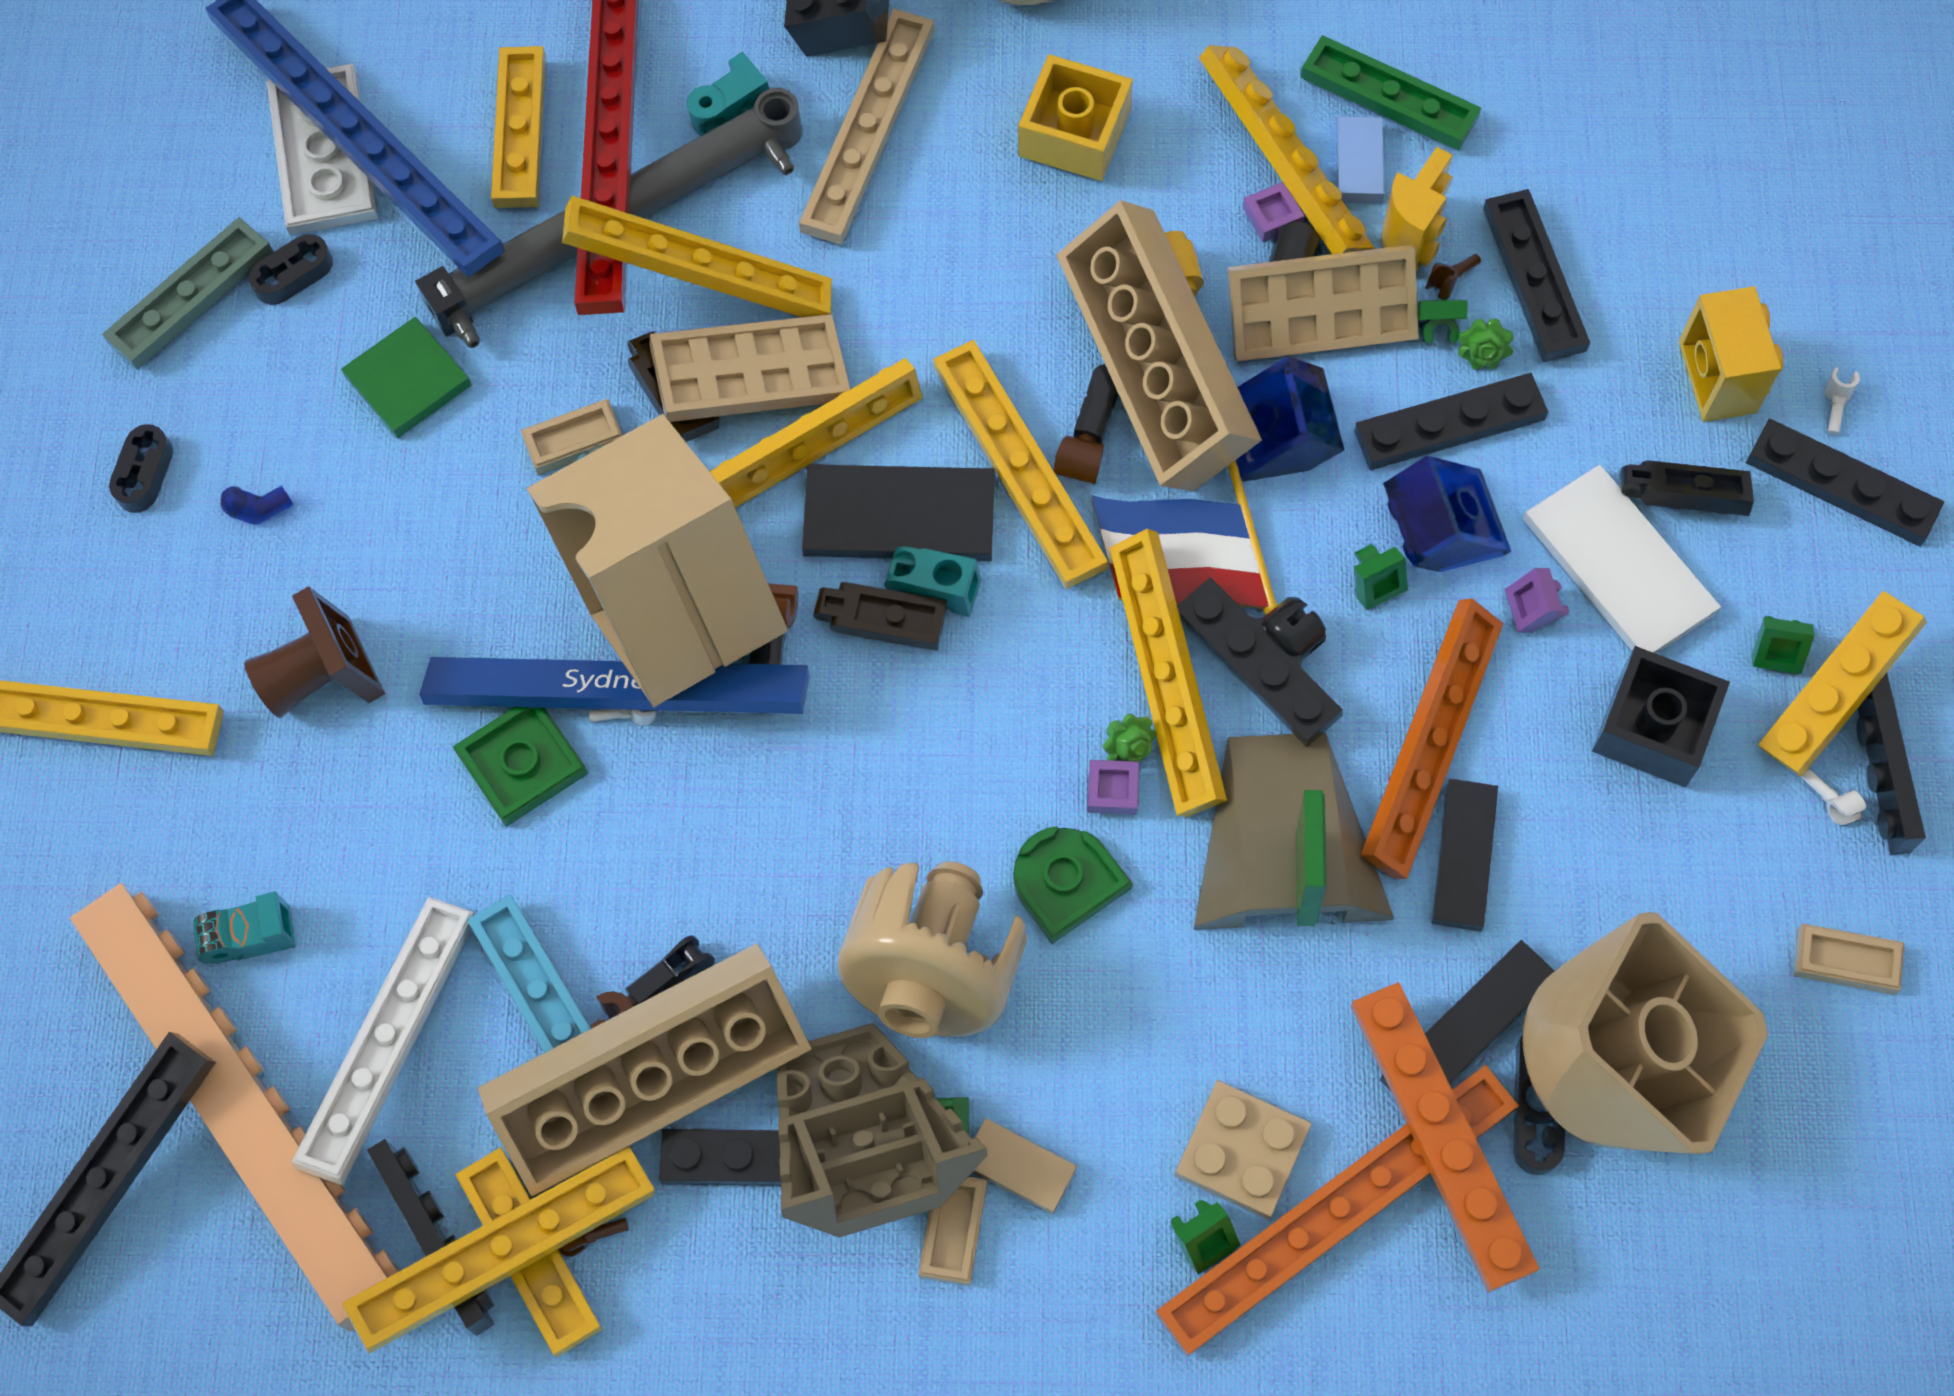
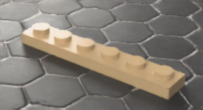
M893 8L887 23L886 41L878 43L799 221L800 233L843 245L935 31L934 20Z

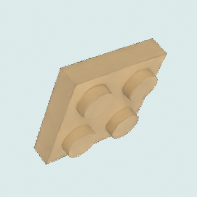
M1216 1080L1174 1177L1270 1220L1312 1123Z

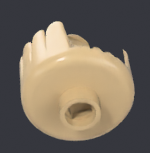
M947 861L938 864L927 874V883L921 888L910 922L909 918L919 865L917 863L902 864L893 874V867H888L879 871L877 875L869 877L861 891L838 953V973L847 991L861 1005L877 1015L887 1027L909 1037H963L981 1033L993 1026L1005 1010L1026 945L1027 936L1025 934L1024 921L1018 915L1015 916L1001 953L996 954L991 961L987 956L981 955L975 950L967 954L966 946L980 907L978 900L983 896L981 878L975 870L958 862Z

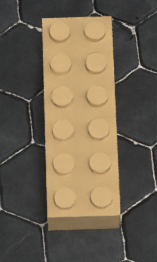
M1120 200L1057 253L1056 256L1159 485L1194 492L1262 441L1154 210Z
M756 943L478 1087V1091L489 1121L532 1197L812 1050L771 964Z

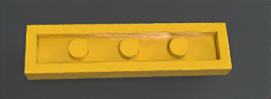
M543 46L499 47L491 200L494 208L539 207L546 54Z
M1883 590L1759 742L1758 746L1760 749L1799 777H1802L1927 624L1925 617Z
M501 1147L455 1174L482 1225L531 1200L506 1152ZM559 1249L511 1275L514 1284L555 1357L561 1356L603 1330Z

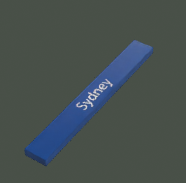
M430 657L419 695L423 705L803 714L810 674L808 665L733 663L726 667L721 665L715 669L716 672L653 708L622 661Z

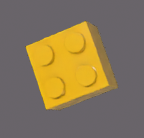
M1048 54L1018 125V156L1103 181L1131 112L1133 79Z
M1755 286L1700 295L1678 341L1703 422L1756 414L1767 394L1770 393L1779 372L1783 369L1782 350L1778 344L1773 343L1769 331L1770 313L1765 303L1760 302Z

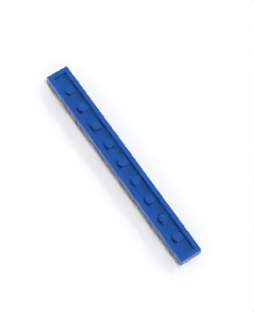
M216 0L205 8L210 20L468 278L505 252L501 240L257 0Z

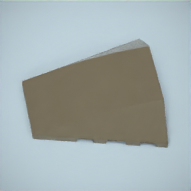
M1326 732L1320 735L1308 747L1294 734L1228 737L1221 774L1227 801L1216 805L1193 930L1240 928L1244 926L1246 916L1297 913L1296 828L1304 790H1323V794H1325L1327 886L1320 912L1342 911L1343 923L1393 920L1394 916L1376 867L1360 856L1366 840Z
M874 1023L808 1041L812 1050L777 1068L781 1213L783 1218L839 1238L941 1207L987 1157V1148L977 1137L972 1139L963 1129L962 1120L951 1108L946 1110L934 1097V1089L924 1078L918 1079L913 1074L907 1059Z

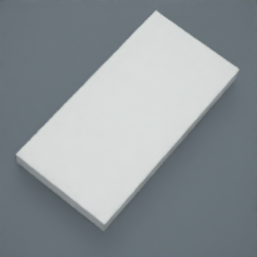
M353 63L326 68L361 102L357 72ZM266 79L285 225L289 235L292 236L378 219L373 182L270 79Z
M1600 464L1524 514V522L1631 651L1637 646L1657 654L1715 616L1721 608L1718 602L1634 503L1622 494L1621 488Z

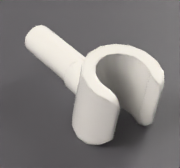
M1836 367L1825 386V394L1832 401L1827 432L1829 435L1837 436L1840 433L1843 409L1846 402L1851 399L1860 381V375L1857 371H1854L1849 384H1845L1838 380V367Z
M595 709L589 710L590 722L618 718H631L635 724L647 726L655 720L656 711Z
M1810 768L1801 777L1822 796V799L1827 803L1828 814L1835 824L1846 825L1862 818L1860 812L1866 809V804L1857 791L1852 790L1839 796L1833 788H1830Z

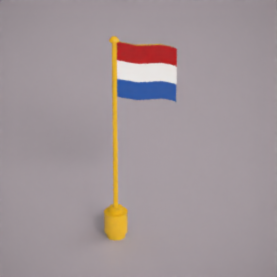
M1182 231L1165 232L1195 297L1203 287L1204 279L1194 244L1191 240L1187 239L1186 234ZM1236 460L1228 465L1238 504L1197 499L1129 502L1104 499L1091 495L1118 600L1123 601L1109 547L1145 529H1150L1159 534L1177 605L1209 577L1240 607L1263 609L1265 615H1267L1279 605L1276 604Z

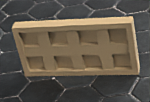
M1412 245L1227 267L1233 355L1237 362L1419 339L1415 248Z
M832 314L650 334L649 345L664 416L669 422L826 404L837 398L841 393L850 390Z

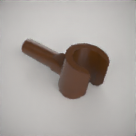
M1474 254L1457 265L1435 264L1426 282L1425 289L1430 287L1439 288L1438 298L1442 300L1449 299L1457 279L1465 272L1479 265L1481 258L1479 255Z
M622 1218L603 1224L559 1248L564 1256H576L585 1250L590 1243L596 1242L598 1239L628 1231L627 1220Z

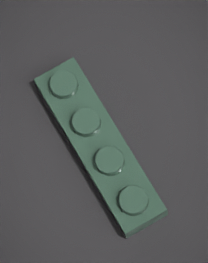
M238 217L102 334L112 348L138 370L245 278L258 261L273 253L269 242Z

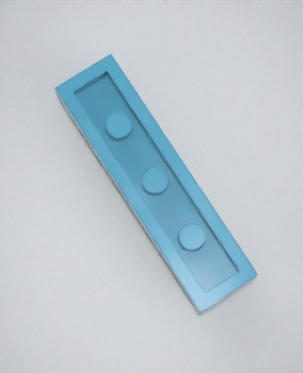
M511 894L467 919L544 1053L591 1029Z

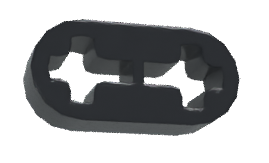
M304 234L258 261L249 273V282L257 298L263 303L269 305L280 304L326 276L333 266V258L325 241L320 236ZM310 252L312 255L317 256V259L311 263L303 257ZM271 276L279 282L273 287L265 282Z
M144 424L134 428L128 434L110 479L109 489L111 495L123 510L131 513L145 511L154 504L172 459V444L165 433L155 425ZM152 441H155L158 446L157 449H148L144 456L140 451L141 447H149ZM137 481H139L143 488L141 490H133L131 495L128 496L125 489L134 488Z

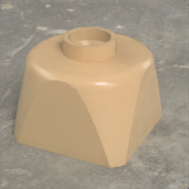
M1647 912L1638 914L1567 961L1543 981L1531 999L1525 1014L1523 1052L1528 1075L1543 1106L1564 1129L1576 1138L1591 1145L1612 1149L1701 1154L1713 1151L1767 1039L1768 1031L1762 1011L1658 913Z

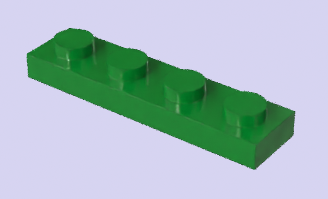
M1323 35L1301 69L1300 78L1460 151L1481 112V107Z

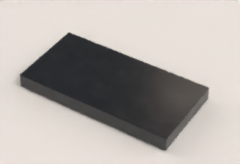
M808 464L802 542L803 556L892 558L896 548L905 546L917 549L926 548L974 558L978 561H992L995 468Z

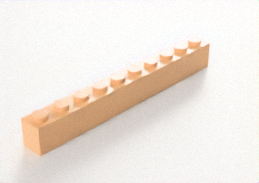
M118 884L71 916L70 920L156 1050L168 1032L180 1034L216 1062L191 1098V1103L337 1324L352 1332L355 1329L343 1309L342 1302L399 1272L398 1266L386 1250L383 1249L376 1253L367 1239L368 1236L374 1233L369 1223L356 1207L348 1211L339 1198L346 1191L342 1185L294 1168L292 1160L307 1132L302 1126H298L293 1130L284 1116L291 1110L288 1103L274 1085L266 1089L257 1075L264 1071L261 1063L248 1046H244L242 1049L238 1048L231 1037L237 1031V1028L220 1006L215 1010L211 1008L204 997L211 990L194 967L186 971L178 959L185 954V951L168 929L162 933L153 921V919L159 916V913L143 891L134 895L124 884Z

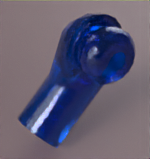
M282 485L263 496L242 490L238 486H231L226 488L220 497L221 508L229 517L252 525H259L294 505Z

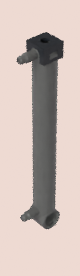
M782 88L766 90L758 96L754 107L632 173L629 214L646 218L763 153L767 155L775 168H778L783 175L791 174L794 166L785 150L796 145L802 136L799 104L796 97L790 91ZM778 118H783L782 120H779V121H773V120L778 119ZM565 210L503 243L505 252L469 278L459 268L447 273L444 266H441L415 280L425 306L445 337L456 332L469 348H475L479 345L480 338L472 324L474 321L471 313L577 256V247L562 243Z

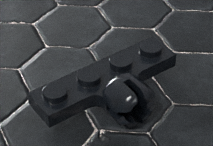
M1209 577L1177 605L1180 619L1308 747L1343 716V709L1301 667L1303 660L1326 640V627L1315 611L1306 614L1303 609L1308 604L1298 597H1287L1265 617L1255 619L1249 616Z

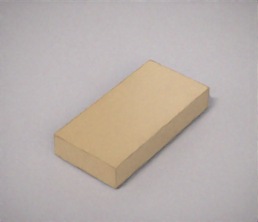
M608 398L520 430L538 476L572 464L623 436Z
M1802 923L1797 930L1793 976L1896 995L1901 991L1904 942Z
M985 1118L975 1137L987 1148V1157L972 1173L1053 1215L1077 1170V1165Z
M968 1177L941 1207L929 1210L918 1273L919 1278L971 1286L988 1184L987 1180Z

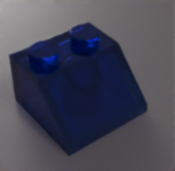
M1287 356L1237 387L1262 441L1236 459L1241 481L1247 482L1309 471L1345 450L1324 368Z
M1425 456L1383 483L1389 499V512L1397 521L1404 540L1403 551L1413 567L1443 572L1502 557L1512 552L1481 469Z

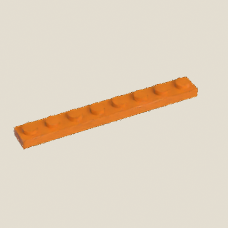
M1484 1065L1452 1089L1476 1140L1519 1107L1487 1065ZM1405 1124L1156 1310L1155 1314L1187 1357L1431 1174L1408 1125Z

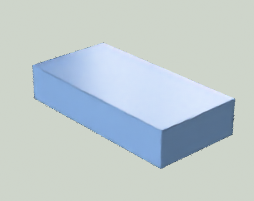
M1338 116L1337 188L1342 194L1341 200L1343 203L1382 204L1383 117Z

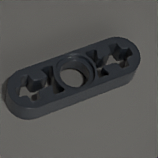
M1522 1033L1516 1045L1515 1101L1519 1107L1514 1111L1513 1153L1517 1164L1525 1172L1532 1175H1544L1551 1172L1564 1156L1565 1129L1548 1111H1535L1526 1101V1091L1533 1085L1529 1075L1526 1074L1527 1067L1523 1052ZM1525 1120L1534 1123V1125L1526 1126ZM1553 1122L1554 1128L1547 1125L1542 1131V1144L1546 1148H1551L1552 1153L1547 1154L1542 1162L1536 1161L1535 1153L1526 1151V1146L1531 1145L1536 1138V1124Z

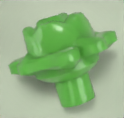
M1493 318L1489 320L1487 325L1483 319H1477L1473 322L1470 329L1459 334V342L1462 345L1458 348V355L1468 360L1472 369L1478 370L1483 366H1486L1488 369H1496L1502 359L1512 355L1513 348L1510 343L1513 341L1514 335L1511 331L1504 329L1498 319Z
M1129 713L1122 722L1119 720L1111 722L1107 727L1109 738L1103 744L1104 751L1108 753L1107 760L1140 762L1150 754L1152 741L1156 737V732L1151 729L1152 720L1147 716L1137 718Z

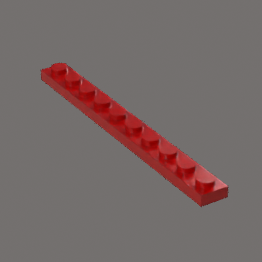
M592 0L581 199L629 213L639 0ZM577 249L574 304L578 315L625 312L627 263L584 249Z

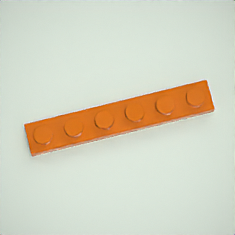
M1473 598L1458 600L1360 856L1393 879L1408 878L1504 624Z
M1397 982L1352 1001L1350 1007L1488 1293L1536 1273L1540 1268L1400 983Z

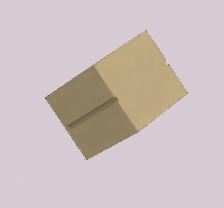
M663 414L526 488L590 616L653 708L716 672L715 669L719 666H728L788 631L732 499Z

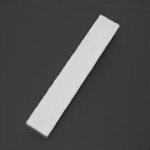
M431 897L427 898L292 1160L295 1169L343 1186L472 929L467 919L474 916V912Z

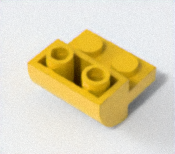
M1439 147L1435 148L1415 180L1397 172L1393 181L1381 232V248L1412 245L1415 248L1416 272L1421 264L1428 267L1432 263L1441 244L1437 239L1447 222V218L1442 216V213L1447 203L1445 194L1453 181V176L1448 174L1453 155Z

